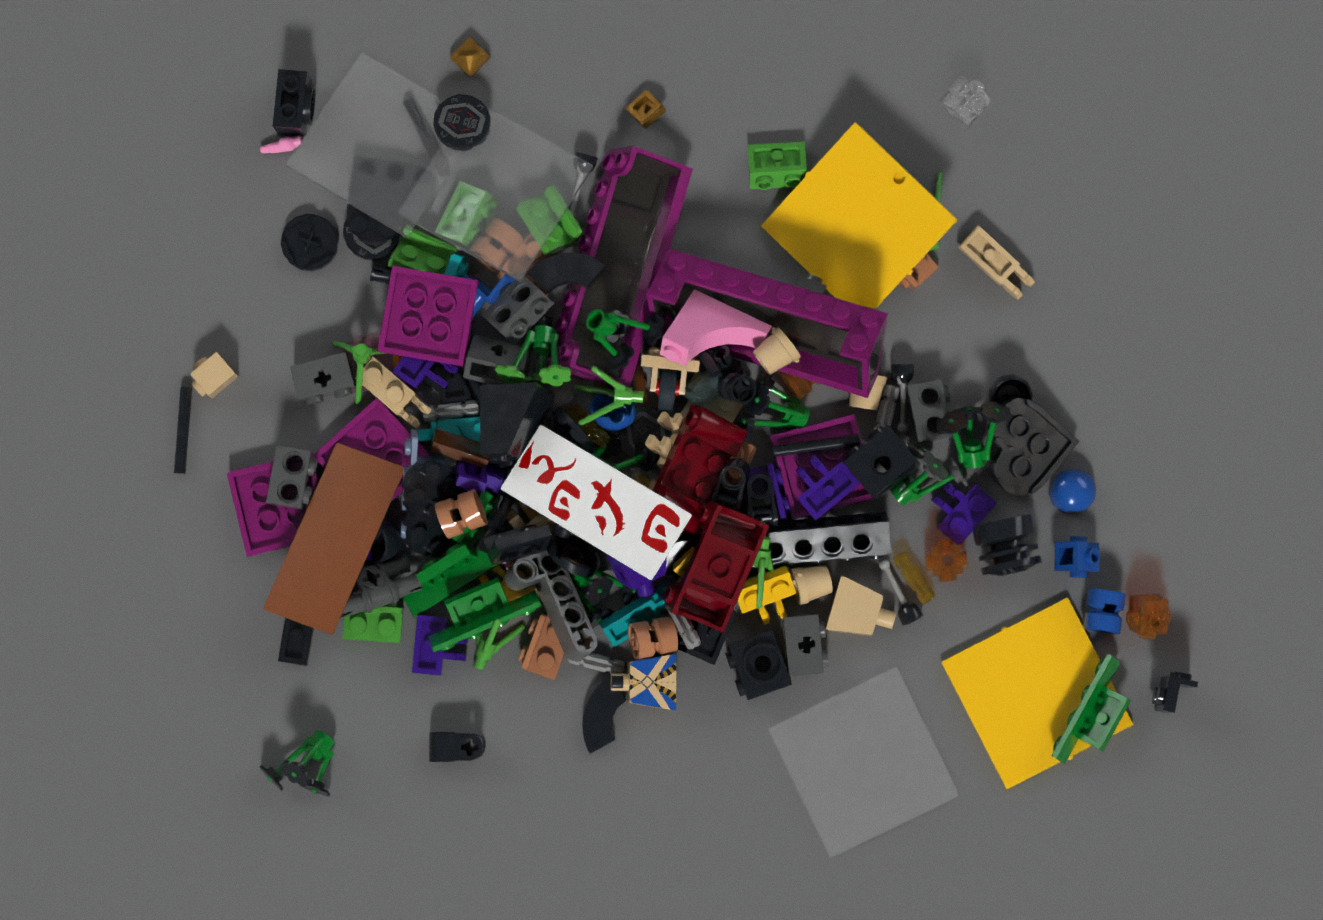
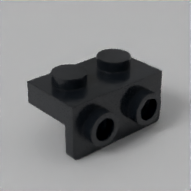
M1176 671L1170 672V676L1161 677L1160 686L1154 688L1152 704H1156L1155 711L1175 713L1179 688H1197L1198 682L1191 680V674Z

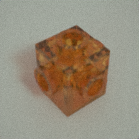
M953 540L936 541V547L929 548V554H925L926 571H931V577H939V582L956 581V575L963 574V568L968 567L966 550L961 551V544L954 545ZM944 555L952 557L953 562L951 565L943 564L942 558Z
M1156 593L1129 595V610L1126 614L1129 630L1138 634L1142 639H1155L1158 634H1168V624L1171 621L1168 599Z

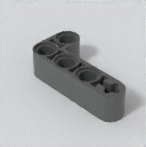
M547 550L522 557L507 569L504 580L510 589L522 591L536 586L563 652L568 659L575 662L581 661L595 650L597 638L570 574L553 561ZM542 561L549 564L551 571L544 568ZM517 570L522 571L526 579L519 577ZM553 587L560 590L562 597L555 594ZM564 614L571 616L573 623L568 622Z

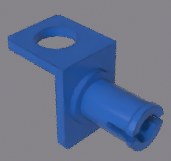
M505 274L492 290L477 276L465 275L463 278L479 281L472 320L485 301L494 303L517 276ZM508 283V285L505 287V289L500 292V290L503 288V286Z

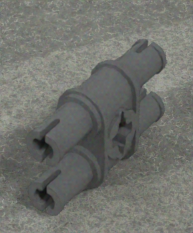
M403 554L400 557L384 562L375 560L373 564L362 567L352 590L356 595L349 597L340 619L362 611L371 613L373 609L390 603L394 605L399 601V598L422 591V585L416 576L417 573L395 581L391 580L395 576L411 571L407 556Z

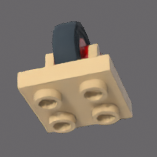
M649 347L648 351H643L641 366L652 367L650 392H656V395H659L658 412L673 413L675 397L685 395L687 371L699 372L700 359L694 357L685 367L677 362H671L666 357L660 355L661 347ZM659 368H662L661 378H658ZM678 370H681L680 380H677Z

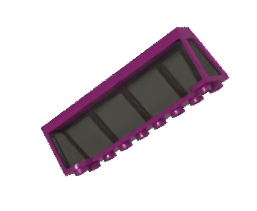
M636 146L610 149L603 158L602 168L604 169L601 179L597 182L594 189L596 197L593 207L587 213L586 222L588 224L585 234L580 238L578 249L580 254L595 258L604 264L607 269L589 290L579 284H570L563 296L562 303L564 307L562 314L558 317L554 327L556 334L559 335L557 343L558 365L570 368L571 375L609 386L612 385L592 372L591 367H597L617 382L625 385V387H630L644 341L642 337L643 331L641 328L629 326L626 337H620V340L616 343L609 342L613 347L626 343L628 347L634 349V355L629 359V364L613 373L604 364L605 359L608 358V350L594 339V332L590 331L586 326L587 317L595 309H601L606 313L620 310L622 315H627L630 319L643 323L647 317H650L647 293L668 249L671 247L693 168ZM551 350L546 355L548 360L547 368L552 365Z

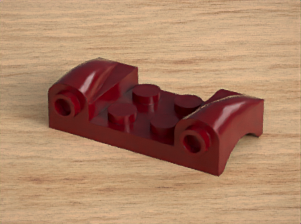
M696 405L690 406L652 491L692 514L684 531L691 535L701 536L703 529L700 528V521L697 520L699 510L704 504L707 505L712 500L722 469L731 457H737L748 431L706 408Z
M710 501L699 510L697 520L700 521V528L703 531L681 583L676 581L673 585H668L663 595V601L665 602V608L671 613L692 619L724 633L769 525L739 511Z

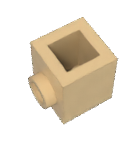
M217 352L209 358L205 356L193 365L194 371L190 373L195 380L191 384L202 397L207 394L212 399L239 377Z

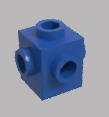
M1072 536L1069 542H1055L1054 571L1070 572L1071 578H1087V572H1099V543L1088 542V537Z

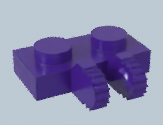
M403 356L392 371L415 389L420 386L426 376L444 389L448 385L443 377L430 371L436 363L433 361ZM440 363L450 373L456 374L459 369L455 365Z
M813 455L809 460L811 465L823 476L819 481L814 483L807 471L801 468V466L795 471L809 487L797 500L816 521L859 486L860 483L843 462L839 463L829 472L820 460Z
M456 460V486H460L466 491L474 489L481 493H484L485 488L489 492H503L501 487L507 477L504 468L488 463L486 468H481Z
M948 482L943 487L949 495L959 501L955 508L952 510L941 497L936 495L931 501L947 515L937 529L959 547L971 534L972 527L979 525L997 502L976 484L964 496Z
M417 615L412 673L442 676L443 659L466 661L467 655L460 652L445 653L441 650L433 652L428 636L446 629L447 618ZM466 638L456 644L468 643V639Z

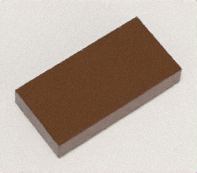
M436 428L430 451L486 468L489 459L480 455V442Z

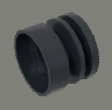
M1031 514L972 527L975 545L989 546L990 552L978 557L979 561L992 559L993 565L981 568L982 576L1014 574L1026 571L1034 565L1042 563L1040 555L1027 558V551L1039 548L1038 544H1024L1023 538L1035 533Z

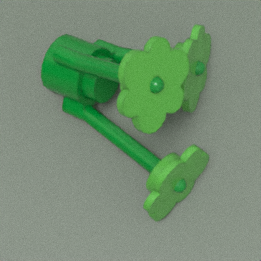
M537 325L533 331H527L526 340L513 365H506L505 367L497 365L495 367L497 378L503 380L506 384L537 382L543 387L561 386L563 382H569L571 380V369L558 365L557 343L559 335L556 334V330L550 326ZM530 344L533 347V352L540 354L537 373H532L531 378L525 377L518 369ZM551 350L552 365L544 368L546 355Z

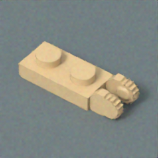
M979 225L958 246L999 286L1002 285L1017 300L1023 294L1018 287L1007 279L1013 272L1025 285L1031 287L1035 283L1034 279L1019 266L1020 263Z
M372 357L363 368L362 385L396 415L401 416L417 429L421 423L414 415L406 411V408L413 402L421 412L427 415L432 409L417 396L418 394L376 357Z

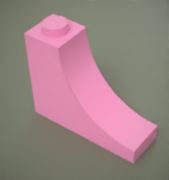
M694 289L664 334L660 355L666 357L671 362H677L686 367L696 355L712 347L736 344L757 348L770 336L772 326Z

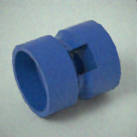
M1089 588L1086 604L1090 607V611L1085 613L1083 629L1120 634L1122 617L1119 616V612L1124 610L1126 594ZM1106 605V612H1102L1104 606Z

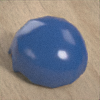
M598 393L590 402L591 414L613 403L614 396L606 397ZM631 402V405L624 404L623 407L616 408L594 421L605 431H620L633 423L637 415L635 402Z
M1083 470L1062 471L1050 483L1049 497L1052 504L1061 512H1081L1086 510L1095 500L1096 486L1094 480Z

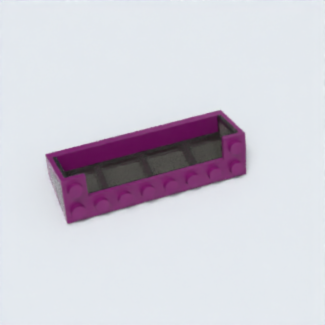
M668 249L647 293L649 316L651 317L652 313L656 312L665 319L662 336H664L673 322V319L667 312V308L670 305H677L681 310L695 289L771 325L772 328L779 327L795 346L801 358H799L800 361L798 363L791 362L778 371L862 397H869L878 376L888 313ZM736 344L724 345L730 349L734 358L762 366L753 354L756 348ZM722 345L708 349L714 351L718 347L721 353L724 354V352L721 349Z

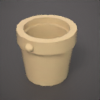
M773 327L771 335L753 351V354L769 375L791 362L798 363L800 361L799 358H801L795 346L779 327Z
M877 376L868 398L850 393L849 406L877 410L887 377Z
M826 565L790 569V576L797 593L794 596L799 606L833 592L831 577Z

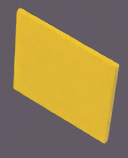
M854 122L814 168L805 173V178L766 219L761 227L810 274L823 280L821 284L826 285V290L832 296L876 309L907 275L913 273V268L951 229L958 219L857 122Z
M1068 597L1008 628L1002 627L1000 632L941 662L1006 790L1060 763L1052 757L1054 743L1059 736H1063L1068 727L1067 720L1070 714L1077 710L1082 701L1081 695L1087 685H1091L1096 676L1095 669L1100 659ZM1110 681L1107 688L1117 692L1112 682ZM1125 711L1113 735L1134 725L1127 711ZM1078 739L1067 760L1073 759V755L1091 747V745Z

